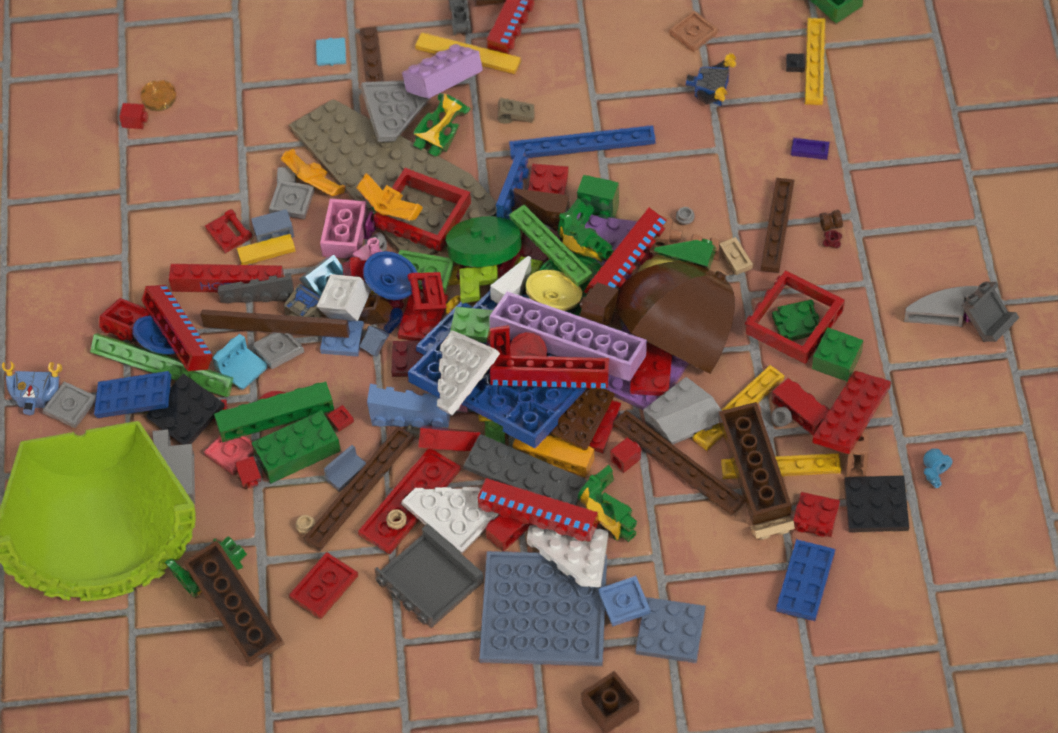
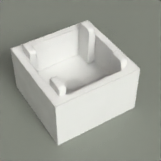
M331 274L317 304V308L331 319L358 321L371 289L360 277Z

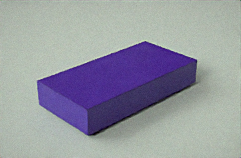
M793 138L791 156L827 160L830 142Z

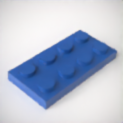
M518 148L496 203L497 217L511 220L509 214L512 213V208L514 207V188L523 189V180L527 179L529 174L526 149Z
M165 371L98 382L94 415L97 418L168 408L171 384L170 372Z
M796 539L776 606L777 612L816 621L835 555L834 548Z

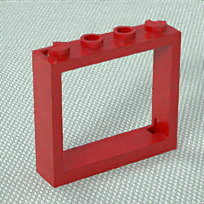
M404 168L392 187L394 190L401 193L407 185L455 203L456 206L438 235L387 215H381L378 212L374 215L375 227L381 229V231L390 232L397 237L406 238L415 244L419 243L429 249L432 248L441 252L446 245L447 233L460 222L471 204L470 192Z
M785 270L781 276L779 275L776 278L773 288L767 290L764 300L756 305L754 314L752 316L749 315L746 319V334L806 364L819 346L827 327L832 328L844 311L845 299ZM786 285L830 307L803 346L758 324Z

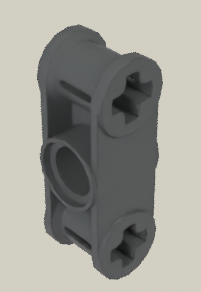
M449 0L453 35L464 32L471 34L467 0Z

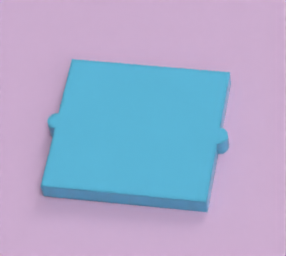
M330 37L329 39L316 40L317 66L346 64L345 38L332 39Z

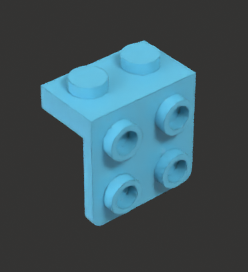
M241 334L232 338L223 349L217 351L214 357H212L215 370L218 373L233 377L232 384L240 390L245 389L268 368L265 361L247 348L245 337Z

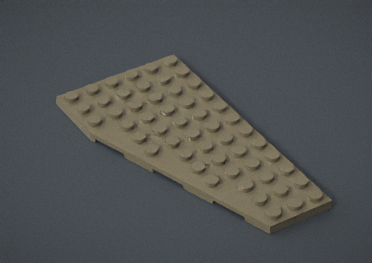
M335 99L289 124L293 134L339 185L346 186L345 192L354 201H366L368 215L370 211H374L372 205L356 189L365 173L369 174L379 187L384 190L386 185L392 188L403 169L407 168L470 192L471 204L460 222L483 216L497 217V202L470 173L439 156L435 157L429 154L428 150L424 148L421 150L414 147L413 142L402 136H399L396 141L378 142L371 120ZM406 185L401 192L403 195L401 200L421 205L423 207L416 220L411 221L390 215L387 216L438 235L456 204ZM378 228L398 252L399 250L429 255H435L440 252L432 248L429 249L419 243L415 244L406 238L397 237L390 232L381 231Z

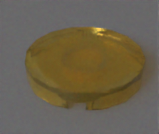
M166 80L151 81L141 90L142 104L152 111L166 110L176 101L175 87Z

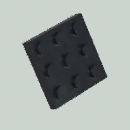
M183 373L170 387L168 408L150 410L145 417L161 430H168L170 437L181 445L192 444L215 418L214 413L221 411L225 404Z
M904 475L845 477L844 485L849 533L909 531Z

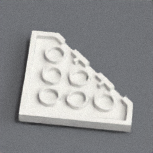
M452 330L440 345V351L442 352V358L439 362L441 378L438 379L440 399L437 400V406L450 415H453L459 409L465 398L500 355L496 349Z
M451 487L435 489L415 488L401 503L422 523L431 526L461 554L486 530L487 524L500 515L494 512L483 511L478 507L477 497L481 490L479 487H463V489H451Z
M529 525L527 544L530 547H536L544 558L555 562L558 569L567 576H573L575 582L580 586L601 587L609 530L596 529L591 542L585 540L579 541L569 535H560L549 529H541L536 525Z

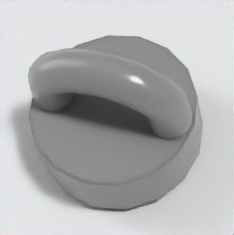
M380 232L376 233L372 238L379 239V247L383 244L380 250L385 251L387 249L385 236Z
M779 407L772 412L771 419L776 426L783 427L792 422V415L786 407Z

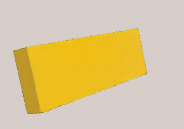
M291 234L237 248L241 265H249L296 252Z

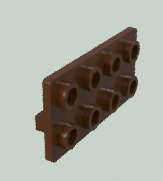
M587 388L560 416L558 425L552 430L551 434L583 450H587L615 394L604 388Z

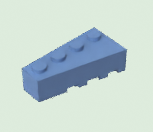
M370 384L367 405L372 426L408 427L412 425V427L420 428L426 425L449 427L450 414L442 411L437 406V400L440 398L428 393H424L422 396L417 395L410 390H406L405 393L394 391L393 387L387 386L386 389L376 388L377 385Z

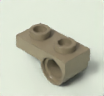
M505 98L499 99V122L508 124L513 122L514 119L533 122L534 104Z

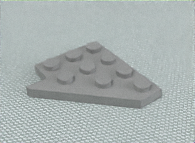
M404 81L361 82L360 86L378 142L396 141L431 99L406 92Z

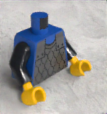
M729 53L724 61L713 66L701 67L698 77L687 75L686 85L695 87L696 98H699L705 104L714 103L722 106V102L725 100L724 95L728 94L726 88L729 81V66L731 68L736 66L734 61L736 60L735 55Z

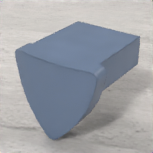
M368 326V331L359 347L374 356H378L383 344L389 337V333L383 329Z

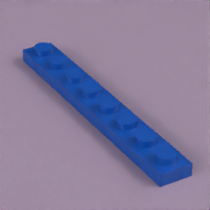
M653 125L509 141L511 160H514L518 148L526 149V157L534 158L656 144Z

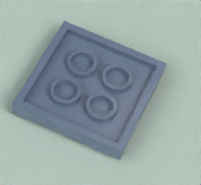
M645 597L651 614L642 616L636 654L697 663L706 606Z

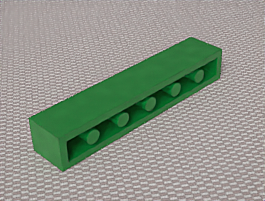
M322 382L305 388H297L284 394L280 393L270 398L259 399L249 404H241L228 410L224 409L214 413L221 440L226 442L302 420L321 410L323 413L334 410L327 382Z

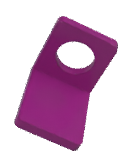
M370 211L365 223L366 232L364 239L367 240L371 238L372 233L376 230L372 211Z

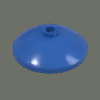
M388 251L377 252L367 259L363 268V276L372 291L392 300H400L412 295L411 284L408 281L407 275L417 273V271L408 259L400 254Z
M152 316L141 317L134 323L133 335L141 346L158 354H176Z

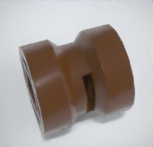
M838 209L833 210L831 213H820V224L824 232L834 227L836 229L843 227L842 216Z

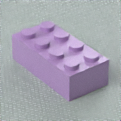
M454 44L449 49L437 52L435 56L426 58L417 65L410 66L408 70L402 72L406 92L429 99L483 71L479 51Z

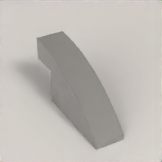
M978 286L949 288L927 295L906 308L904 322L962 327L964 309L961 305L969 295L978 289Z
M168 430L153 431L155 446L195 504V462L192 444L171 446Z

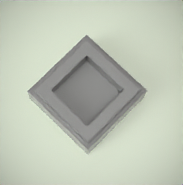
M278 167L277 184L279 180L296 183V174L289 167Z

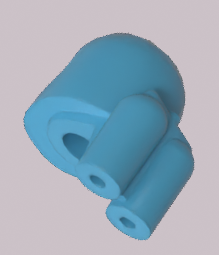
M932 448L928 450L923 458V463L927 467L924 468L926 479L935 488H939L942 484L939 474L950 468L953 463L952 458L944 455L940 449Z

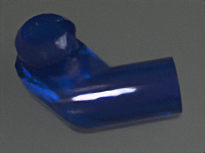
M400 308L391 310L390 320L384 326V329L389 334L402 321L403 312Z

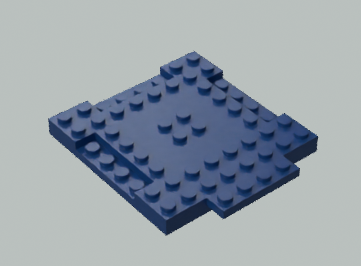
M489 291L474 306L462 303L461 301L456 307L494 310L498 304L491 300ZM522 294V297L530 299L529 296ZM455 308L416 345V351L424 356L408 371V382L440 398L438 379L441 378L439 362L442 358L440 345L450 334ZM547 352V356L559 357ZM489 367L483 378L475 385L461 405L503 426V432L536 448L558 425L560 416L587 388L491 385Z

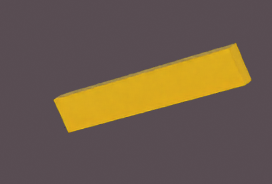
M807 18L805 104L823 105L824 18Z
M422 32L415 45L416 50L432 54L445 51L454 44L469 47L479 51L483 67L511 74L516 73L521 62V57Z
M769 365L721 410L754 402L758 404L784 380L785 375ZM719 423L713 425L712 429L707 431L704 429L694 434L692 440L708 451L723 437Z
M839 453L776 456L782 476L841 473ZM721 459L722 479H737L731 459Z

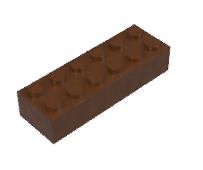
M757 402L719 411V425L745 499L752 525L790 516L792 504Z
M218 540L183 561L185 567L250 667L285 645Z

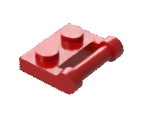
M232 209L227 210L223 216L205 225L207 232L225 254L249 241L253 236L238 220L236 213ZM231 221L241 235L237 237L226 223Z
M440 272L410 273L407 275L408 281L411 284L414 301L412 306L413 312L442 311L447 308ZM418 280L422 282L425 303H421Z

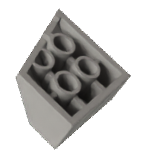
M687 377L643 409L646 425L672 445L693 437L694 433L698 431L712 429L713 425L719 423V411H722L710 394Z

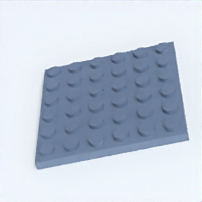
M487 551L480 663L603 666L605 608L598 589L606 586L607 555L605 557L601 587H588L577 584L573 576H567L557 568L555 562L548 561L540 553Z

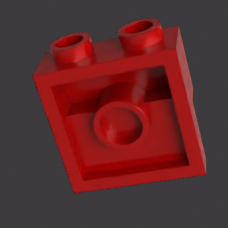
M119 298L100 315L99 328L104 333L117 335L121 340L132 341L135 338L132 331L134 323L141 317L151 315L146 308Z
M801 492L793 519L795 530L801 533H813L820 537H832L840 500Z

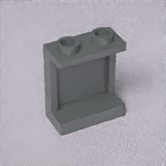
M985 281L981 283L978 289L969 295L961 305L984 342H996L1019 319L1016 312L1007 311L996 293L997 282Z

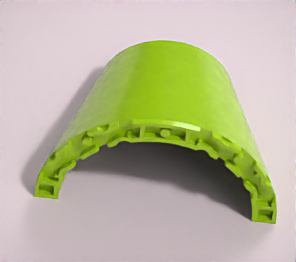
M139 421L86 430L85 434L79 436L71 432L21 441L0 506V563L8 575L15 577L16 582L26 588L30 586L43 591L45 596L52 598L58 596L63 600H70V597H80L81 601H94L121 596L133 592L134 587L141 584L145 587L151 583V580L166 573L165 569L168 567L165 562L168 559L172 558L174 561H178L186 551L187 543L192 539V530L195 528V505Z

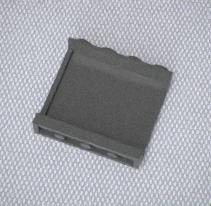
M428 524L422 528V536L382 570L378 567L375 568L377 583L389 589L393 598L400 599L409 612L413 611L417 615L418 620L422 624H427L430 628L436 625L484 583L483 572Z

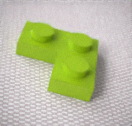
M497 265L459 269L462 303L475 302L481 299L480 286L493 284L498 280Z

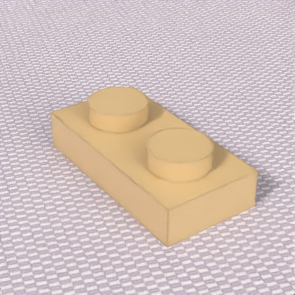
M736 237L719 244L720 251L735 275L753 269L752 262Z
M788 516L750 526L752 534L761 540L770 538L772 534L778 533L782 535L789 533V530L795 529L793 520Z

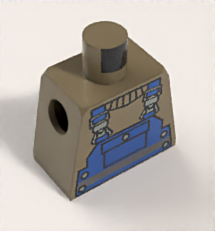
M299 283L284 304L285 315L321 318L324 314L317 308L320 296Z

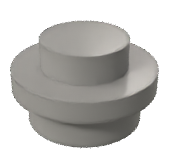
M682 207L676 213V220L680 224H690L694 220V212L689 207Z

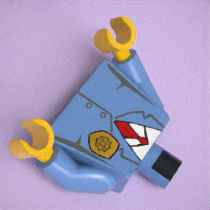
M12 361L9 370L6 369L5 362L2 364V369L7 372L5 376L7 390L11 398L17 401L18 406L23 407V413L26 415H33L35 408H44L59 388L60 377L58 373L62 371L60 363L57 364V369L54 370V362H50L48 365L50 372L15 371V374L12 373L15 369V364Z

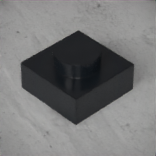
M786 53V72H804V54Z

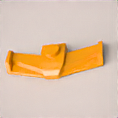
M294 149L285 151L281 157V160L303 182L314 186L332 197L345 192V185H338L325 178L327 171L321 168V165L318 163L306 164L296 154Z
M365 173L356 187L374 207V210L381 215H390L411 221L416 220L423 209L417 203L414 204L401 200L403 195L388 185L382 190L367 173Z

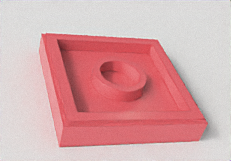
M219 436L204 451V455L234 476L237 472L235 462L254 455L251 443L253 441L243 436L222 442Z

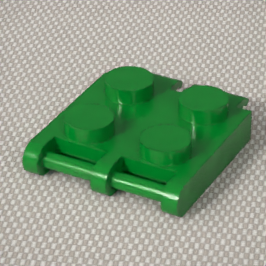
M813 300L777 307V311L772 312L778 334L791 341L810 337L816 325L820 323L818 320L820 317L815 312Z

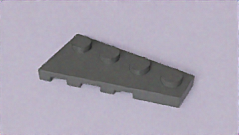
M287 273L285 277L277 278L276 275L270 276L265 281L253 279L248 284L237 282L218 286L220 303L286 302L294 291L291 273Z

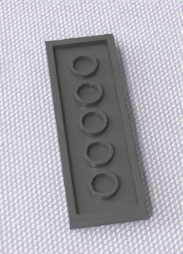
M481 434L477 438L463 466V469L484 478L573 505L577 504L578 494L587 482L584 478Z

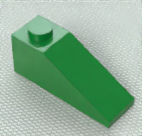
M702 239V241L692 240L655 247L654 252L661 256L710 269L716 247L712 244V241Z

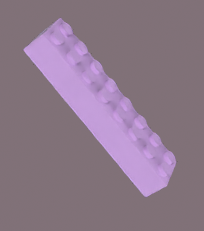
M508 291L490 315V328L509 325L511 340L518 334L529 332L540 336L546 344L547 352L559 357L609 358V374L627 381L632 379L646 357L647 340Z

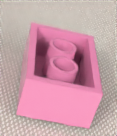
M330 199L320 241L323 257L335 255L336 258H352L353 253L362 247L366 230L365 223L368 218L366 201Z

